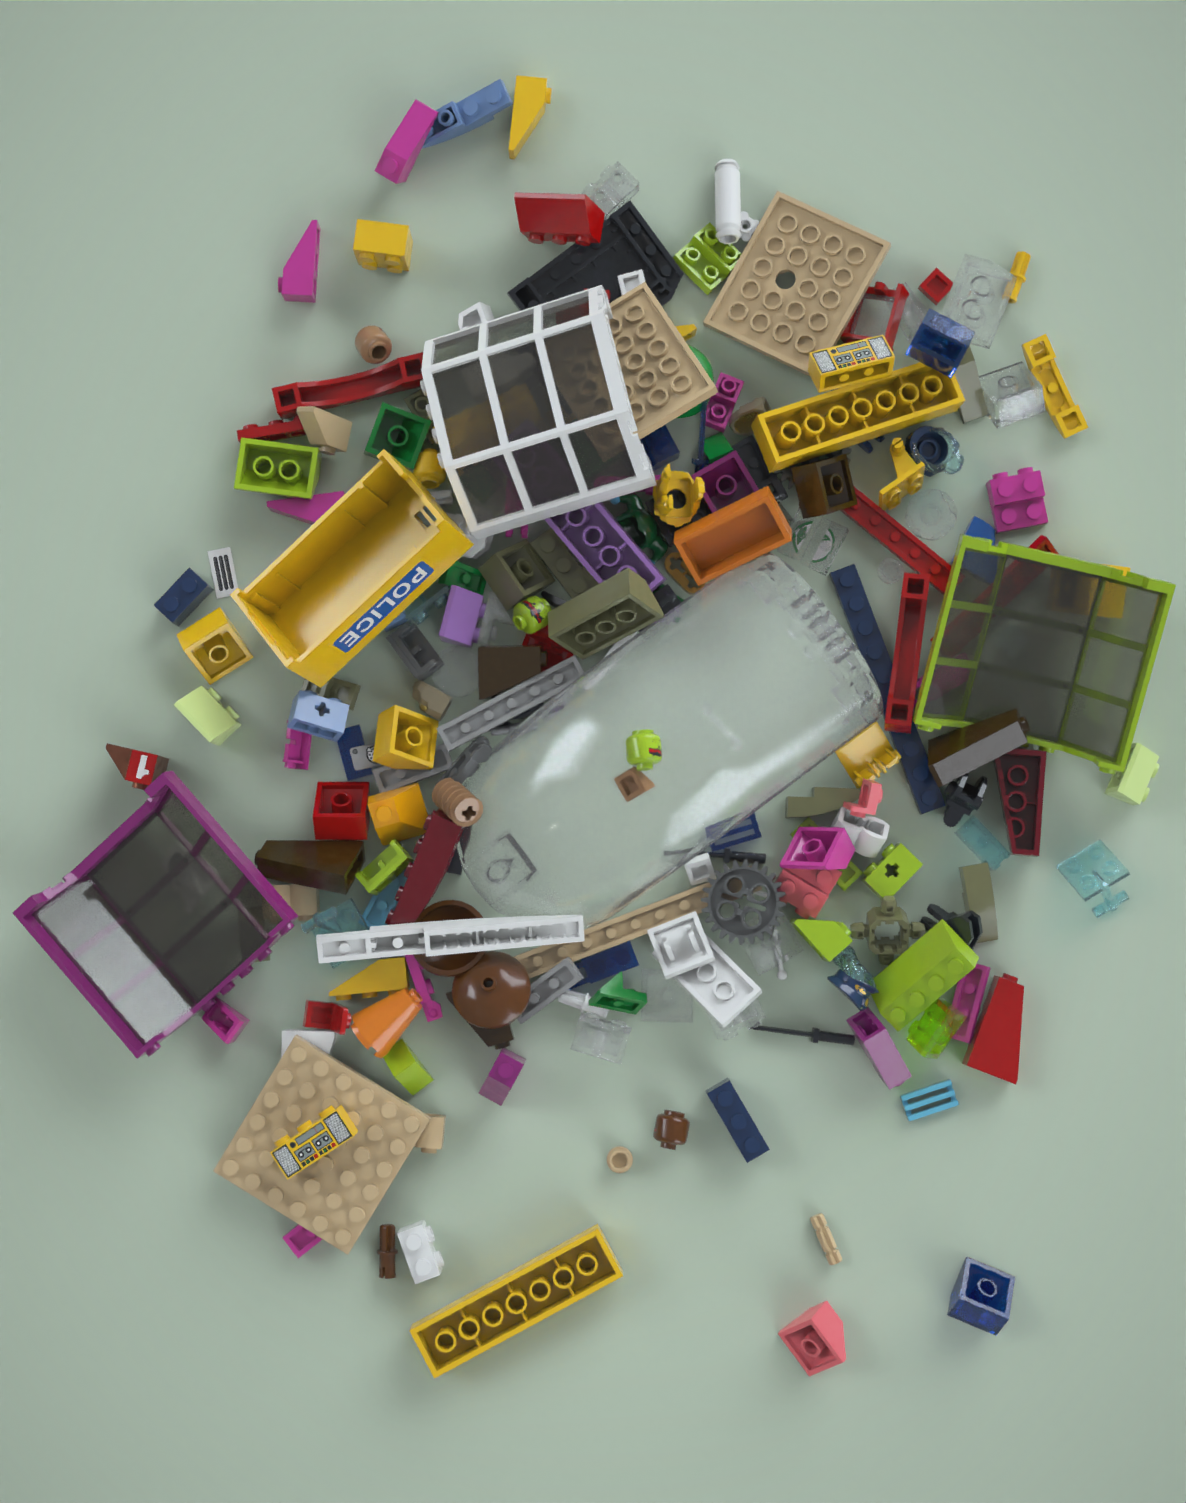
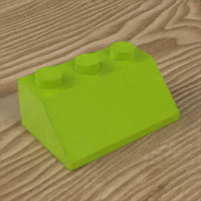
M241 438L234 489L312 500L319 481L322 453L317 447Z

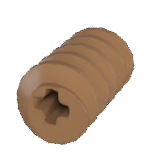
M445 778L435 785L432 791L434 804L455 824L467 827L475 824L481 818L483 813L482 802L460 782L454 781L452 778Z

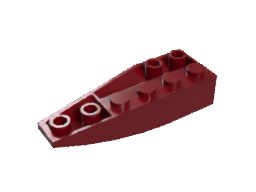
M440 809L437 811L433 810L431 815L429 814L425 820L423 829L426 830V833H424L422 838L418 839L413 853L417 854L414 863L409 862L404 877H407V881L404 887H399L394 899L398 901L395 910H390L385 924L414 923L432 899L449 868L465 827L455 824Z

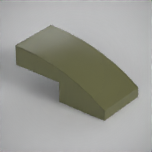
M332 677L320 688L304 679L301 691L309 690L321 697L337 698L342 703L350 705L349 710H354L361 686Z

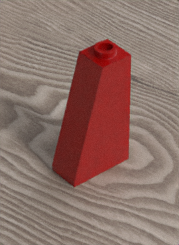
M1003 973L1002 977L994 975L975 1026L971 1044L969 1043L962 1064L1016 1085L1019 1069L1024 986L1017 983L1018 978Z

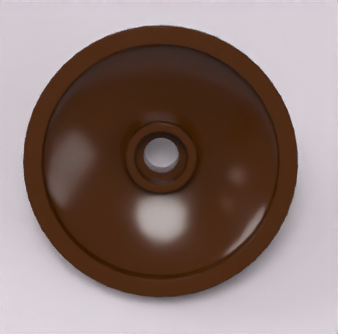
M444 900L425 908L414 923L483 917L473 906L465 902ZM486 951L427 957L425 953L413 955L419 965L426 971L438 976L453 977L462 975L474 967L483 958Z
M496 951L485 952L483 958L474 967L462 975L455 976L452 984V998L459 1014L468 1023L485 1029L504 1027L515 1021L526 1009L531 995V983L524 966L511 955ZM487 981H493L491 987L487 988L484 986Z

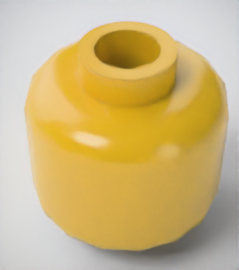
M432 448L424 449L419 453L413 469V474L426 489L437 488L446 479L445 468L442 469L438 461V451Z

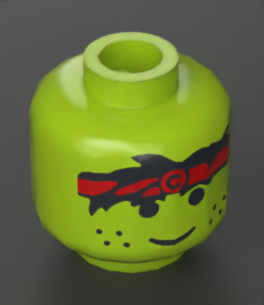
M530 596L514 606L513 623L517 629L527 634H533L548 625V612L551 611V607L545 599L538 596Z
M653 730L632 731L631 736L626 738V760L630 765L636 766L638 771L653 770V765L661 762V739L658 735L654 734Z

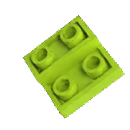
M710 222L673 256L680 269L707 295L730 275L742 254L733 244L719 242L716 238V228Z

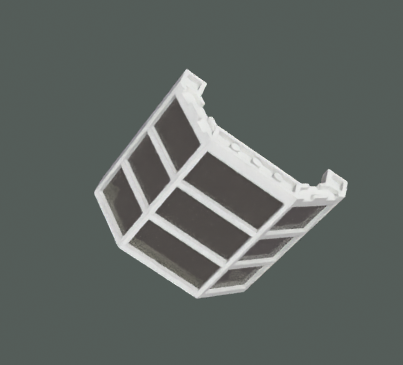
M602 285L425 341L421 368L423 380L420 381L423 394L428 397L429 404L426 405L428 417L430 420H433L435 426L431 431L436 444H439L441 452L437 454L441 468H445L462 510L466 531L471 533L477 540L657 485L651 461L645 452L643 444L640 442L638 433L633 434L638 429L609 324V319H612L613 315L607 293Z

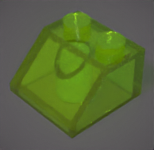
M940 997L923 1011L925 1013L920 1020H915L908 1029L909 1035L906 1040L924 1058L938 1059L967 1018L965 1014Z

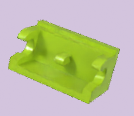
M394 839L382 853L362 871H358L355 876L368 893L377 896L407 868L409 862L413 863L415 860L398 840Z

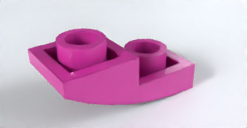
M721 372L715 384L718 393L710 397L700 424L724 433L744 381Z

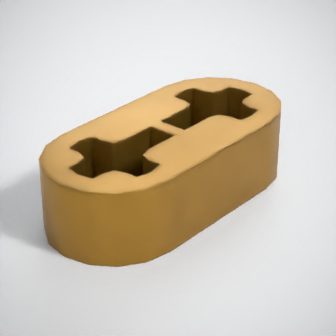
M679 552L669 554L664 563L667 574L689 595L701 593L705 583L700 585L698 589L696 587L690 589L688 587L689 580L685 575L688 574L692 579L694 578ZM671 559L675 561L680 559L682 561L680 566L684 570L683 573L677 568L674 570L670 569Z

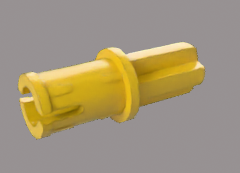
M1024 251L1016 253L1011 270L1006 274L1008 279L1001 295V300L1011 304L1017 302L1021 285L1026 281L1025 274L1031 259L1030 254Z

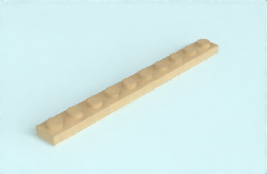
M732 879L729 882L730 892L737 893L742 889L740 879ZM709 882L584 929L585 941L542 945L516 955L514 958L524 966L529 979L548 972L567 957H570L574 962L648 934V929L694 911L697 914L702 913V909L708 907V903L702 902L701 898L708 897L709 895L703 891V888H711L712 885ZM757 887L754 893L762 890V887ZM725 893L721 895L722 898L730 901L739 899Z

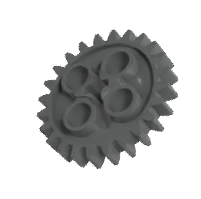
M744 859L743 865L739 867L738 862L733 860V868L731 869L726 864H723L725 872L721 873L715 870L717 879L708 878L707 880L712 886L711 888H703V891L709 894L708 897L701 898L702 902L708 903V907L703 908L702 912L710 913L705 922L715 923L711 928L713 932L721 929L719 938L722 939L728 934L729 943H733L736 937L739 939L740 945L744 944L745 938H748L749 942L754 944L755 936L764 941L763 933L765 931L773 935V931L770 928L771 925L780 927L779 922L775 919L777 917H785L779 911V908L785 907L787 904L781 902L779 898L784 897L786 893L778 892L777 890L782 886V882L773 883L776 874L772 873L767 876V866L758 870L759 865L757 861L754 862L752 867H749L748 860ZM732 879H740L742 882V889L737 893H732L729 890V882ZM757 887H764L767 890V897L763 901H756L754 899L753 893ZM725 893L740 899L747 895L748 901L765 906L766 911H760L749 906H744L742 910L740 909V904L724 899L721 895ZM727 903L732 904L734 907L733 915L729 918L722 917L720 913L721 907ZM749 912H756L759 915V922L755 926H748L746 924L745 917Z

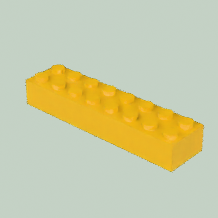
M944 354L894 370L890 376L845 386L759 414L751 424V428L769 473L955 412L965 402V398L948 357Z
M596 1224L413 1323L409 1331L435 1379L623 1277V1270L601 1228Z

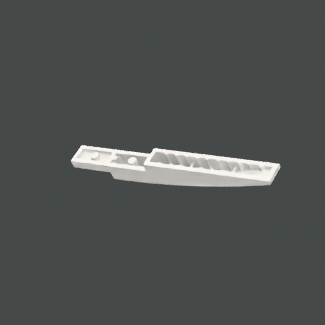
M582 914L404 923L370 926V930L316 935L319 963L423 953L427 957L585 941Z

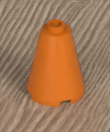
M403 988L354 1013L351 1016V1021L354 1023L350 1027L367 1050L373 1047L377 1051L373 1055L383 1058L422 1009L420 1002L423 999L415 989Z

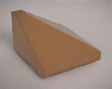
M635 766L614 778L626 802L655 787L654 783L641 771H638Z

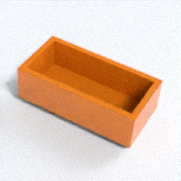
M769 486L675 531L674 544L698 586L792 541V529Z

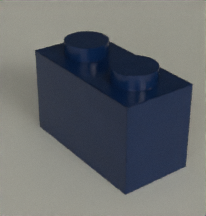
M188 568L154 606L167 619L179 627L214 589L196 572Z

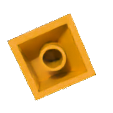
M419 783L368 796V808L375 830L383 846L390 844L394 839L399 842L426 833L423 825L428 813Z

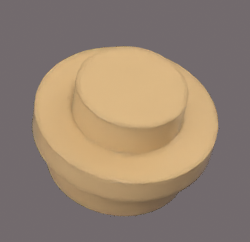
M617 1146L609 1151L607 1165L613 1172L624 1173L632 1166L633 1157L627 1148Z

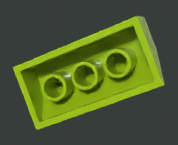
M941 919L867 984L879 991V993L871 994L880 1014L899 1032L973 970L979 957Z

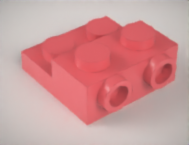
M783 868L774 883L782 882V886L777 889L778 892L786 893L784 897L779 898L781 902L786 904L788 902L795 906V912L805 919H808L810 916L816 918L840 878L842 871L839 869Z

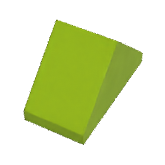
M403 1038L395 1043L388 1054L383 1057L393 1076L412 1096L434 1080Z

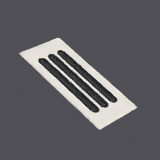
M226 547L207 551L217 599L228 597L238 588L231 548Z

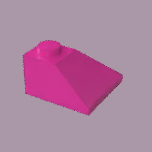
M799 827L779 865L781 868L846 869L856 849L845 828Z

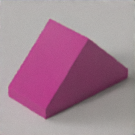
M216 997L215 1001L217 1003L206 1011L201 1019L225 1043L230 1044L235 1042L250 1020Z

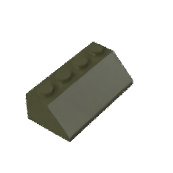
M627 568L549 611L548 633L550 639L584 660L663 618L664 614L646 580L630 568Z

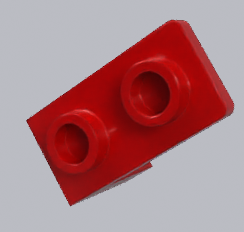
M306 1000L303 1020L304 1027L329 1029L339 1035H345L346 1029H349L351 1024V1014L348 1013V1008L333 1002Z

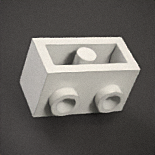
M421 1220L400 1228L397 1236L414 1283L417 1284L439 1276L442 1266H444V1261L440 1251L435 1250L433 1244L435 1236L431 1226H427L425 1220Z

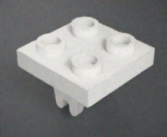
M696 911L647 930L666 980L715 961Z

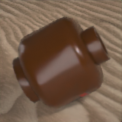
M664 1109V1113L657 1115L653 1137L661 1142L660 1147L676 1150V1145H684L686 1143L690 1122L687 1118H684L685 1113Z

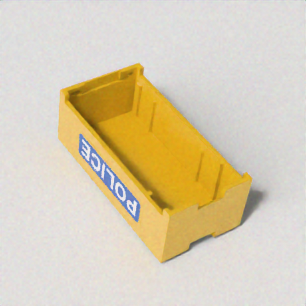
M385 449L377 455L380 461L243 591L236 588L230 594L284 666L320 688L474 545L460 527L440 507L419 479ZM427 507L436 520L433 521L423 508ZM419 512H421L424 515V517L429 521V523L431 524L429 527H427L424 524V522L418 517L417 514Z

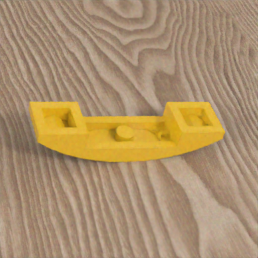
M1044 334L1022 344L1024 357L1038 394L1062 437L1065 439L1089 428L1079 405L1074 404L1054 360L1056 355L1047 335Z

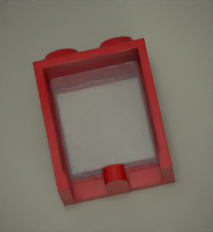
M878 281L874 287L869 286L840 337L843 343H851L884 335L893 352L894 341L906 299L909 296L905 286L898 283L896 290L888 289L885 283Z

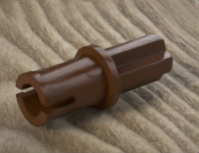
M382 1224L380 1226V1249L377 1250L380 1260L379 1278H384L385 1276V1279H391L396 1277L395 1254L398 1253V1249H395V1226L393 1224Z

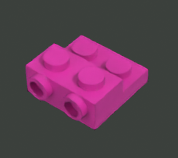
M1027 467L1017 470L1018 475L1008 476L1007 472H1001L992 475L993 479L986 483L996 534L1048 523L1043 498L1045 491L1040 470L1033 471V467Z

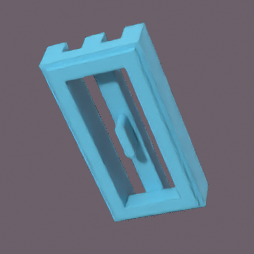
M950 1079L900 1095L908 1121L959 1105ZM941 1088H947V1092L908 1104V1099ZM950 1097L951 1101L911 1113L912 1109Z

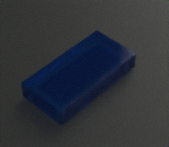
M360 724L345 728L343 735L337 743L347 781L373 775L372 767L355 770L350 749L365 745Z

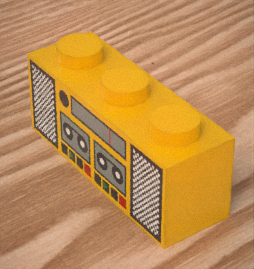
M879 335L810 352L808 373L818 393L890 376L893 373L895 356L884 335Z
M330 1105L319 1113L321 1118L312 1123L309 1119L296 1128L298 1133L292 1137L286 1134L274 1142L276 1147L270 1154L287 1180L358 1133V1129L342 1105L335 1109Z

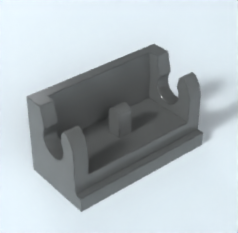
M406 623L386 637L413 676L421 681L426 680L445 664L414 623L411 625Z

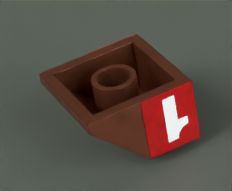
M108 743L106 745L107 752L124 780L133 782V788L145 790L158 776L167 770L168 758Z

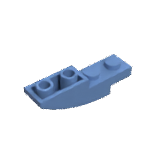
M499 79L458 103L451 101L437 109L436 111L439 113L422 149L470 132L494 119L493 115L513 105L504 82Z

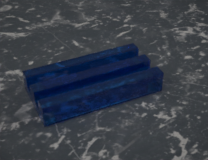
M754 812L704 827L712 852L762 837ZM748 819L751 820L752 824L712 836V830ZM747 830H754L755 834L715 846L714 840Z

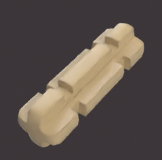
M819 1213L812 1216L810 1221L813 1228L816 1229L815 1233L823 1251L827 1253L825 1256L828 1263L835 1265L841 1262V1254L836 1249L837 1245L829 1227L826 1226L827 1222L824 1215Z

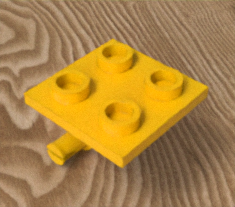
M899 437L893 439L889 448L897 479L879 491V507L884 511L897 507L903 497L908 494L913 495L917 493L923 484L924 463L921 461L919 464H916L905 451L903 440L901 441Z

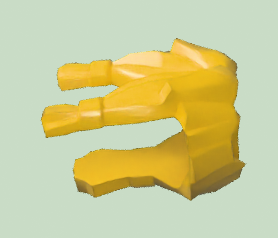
M667 464L659 480H656L657 485L653 486L654 513L660 516V520L667 524L679 527L684 523L690 522L700 508L701 499L705 493V483L702 477H696L694 481L687 472L671 471L670 464ZM680 490L685 494L686 504L683 508H673L672 495L667 496L670 491Z

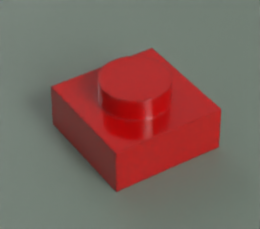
M936 267L919 285L918 289L937 306L954 288L955 284Z

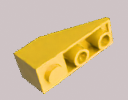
M406 958L379 959L330 991L329 996H336V1001L352 999L351 994L362 993V998L378 997V992L388 991V996L403 988H410Z

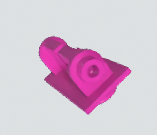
M287 728L286 739H290V744H285L284 759L282 760V762H285L284 767L308 770L312 735Z

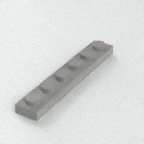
M574 655L436 729L447 750L450 752L475 739L477 736L492 730L586 680L587 677Z

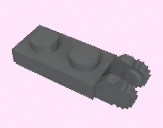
M484 735L477 736L476 740H473L437 783L445 778H452L454 781L462 784L467 777H471L476 772L479 763L486 762L492 754L493 750L489 745L488 738L484 737Z

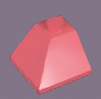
M828 1301L809 1308L778 1332L780 1338L809 1376L841 1364L846 1360L843 1322Z

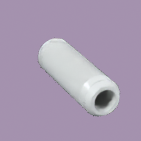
M722 159L717 162L714 168L716 171V238L723 244H733L741 237L740 166L733 159Z

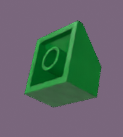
M382 402L363 454L378 459L377 455L385 449L403 466L413 470L431 421Z

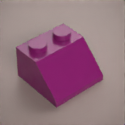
M736 450L691 475L694 481L696 477H702L705 483V493L701 500L709 514L759 490Z

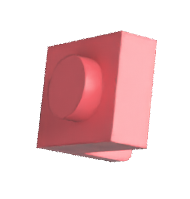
M863 778L858 804L844 801L843 807L850 810V815L865 818L866 814L875 815L877 805L881 802L883 796L882 784Z

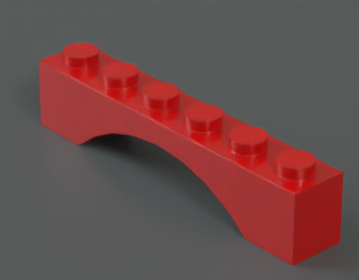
M423 352L400 357L379 367L344 377L321 381L295 382L274 387L272 392L277 413L284 420L296 417L298 415L296 412L297 407L315 406L326 410L421 387L420 381L423 380L421 371Z
M904 572L884 731L911 734L930 575Z

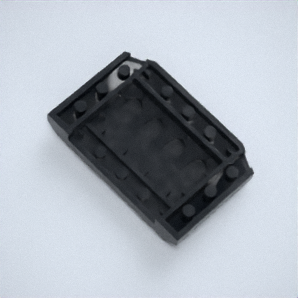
M630 200L604 221L600 243H590L589 246L574 243L532 276L527 277L507 292V295L519 311L584 291V289L602 285L604 290H610L611 303L622 296L617 276L642 269L646 284L663 307L672 299L684 273ZM582 308L543 320V329L584 317L581 314ZM557 335L544 338V343Z

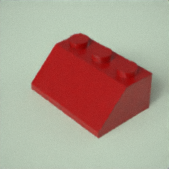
M515 192L514 201L520 232L528 238L529 242L543 244L544 241H552L558 245L575 242L582 246H589L590 243H600L605 213L586 194Z

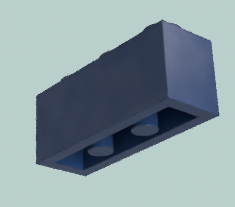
M728 1077L705 1090L747 1163L770 1150Z

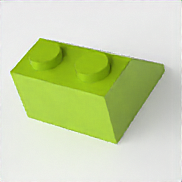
M792 918L789 921L822 960L826 962L833 960L853 941L849 937L851 931L843 922Z

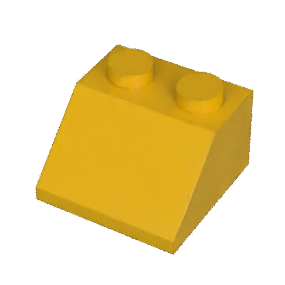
M221 607L176 634L183 651L209 685L253 658L236 628Z
M393 705L378 714L372 761L393 769H433L438 732L436 728H438L439 721L398 705Z

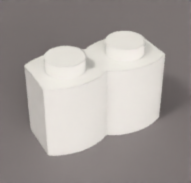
M841 807L830 827L845 828L856 849L855 852L865 857L876 858L887 840L890 825L876 817L865 816V818L850 815V810Z

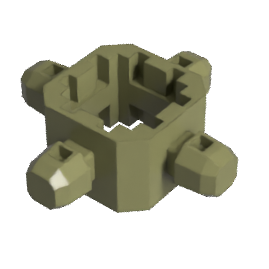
M884 896L880 907H873L867 912L866 924L857 922L850 925V936L854 939L862 940L866 937L869 950L874 954H878L880 964L889 965L894 960V954H902L908 949L909 937L919 939L925 934V926L920 922H911L909 924L906 912L897 907L895 897ZM881 922H885V924L898 922L900 932H898V935H894V939L881 937V940H877L875 936L876 926H881Z

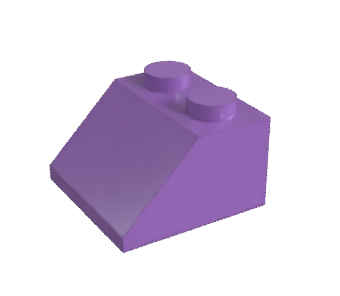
M451 585L439 632L442 642L472 649L473 643L478 644L481 628H477L479 618L484 619L488 605L483 603V595Z

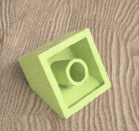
M201 685L178 700L174 706L210 743L220 746L241 726L237 720L240 716L231 706L225 708L219 702L222 697L212 687L207 689Z
M1133 743L1124 772L1116 771L1115 774H1112L1104 794L1133 806L1140 805L1149 794L1150 788L1147 786L1150 778H1154L1158 772L1159 764L1157 761L1159 756L1142 744Z

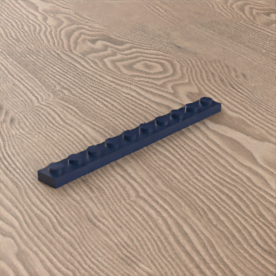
M852 564L830 572L829 575L885 721L893 664L856 566ZM913 720L911 734L889 731L893 745L902 757L899 760L919 814L922 815L946 806L941 791L928 767V757Z

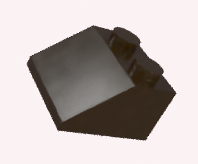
M847 454L791 468L803 519L828 515L858 504Z

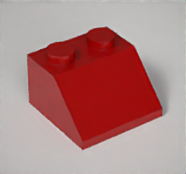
M370 782L317 783L313 810L315 840H368L370 823L368 796H370Z

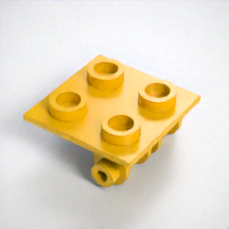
M877 721L835 751L841 764L858 789L862 787L863 778L870 780L876 779L875 776L880 778L879 773L885 774L887 772L886 768L889 769L894 764H898V760L902 758L896 749L893 750Z

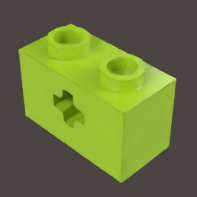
M892 843L889 844L881 852L883 858L877 864L872 862L862 872L865 876L861 881L881 900L884 896H893L923 866L902 843H897L895 846ZM886 865L895 866V868L893 869V872L895 873L894 876L885 875V873L887 872V869L885 868Z

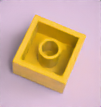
M357 219L353 251L358 264L368 270H376L379 267L387 268V271L392 273H402V270L409 271L413 246L409 225Z

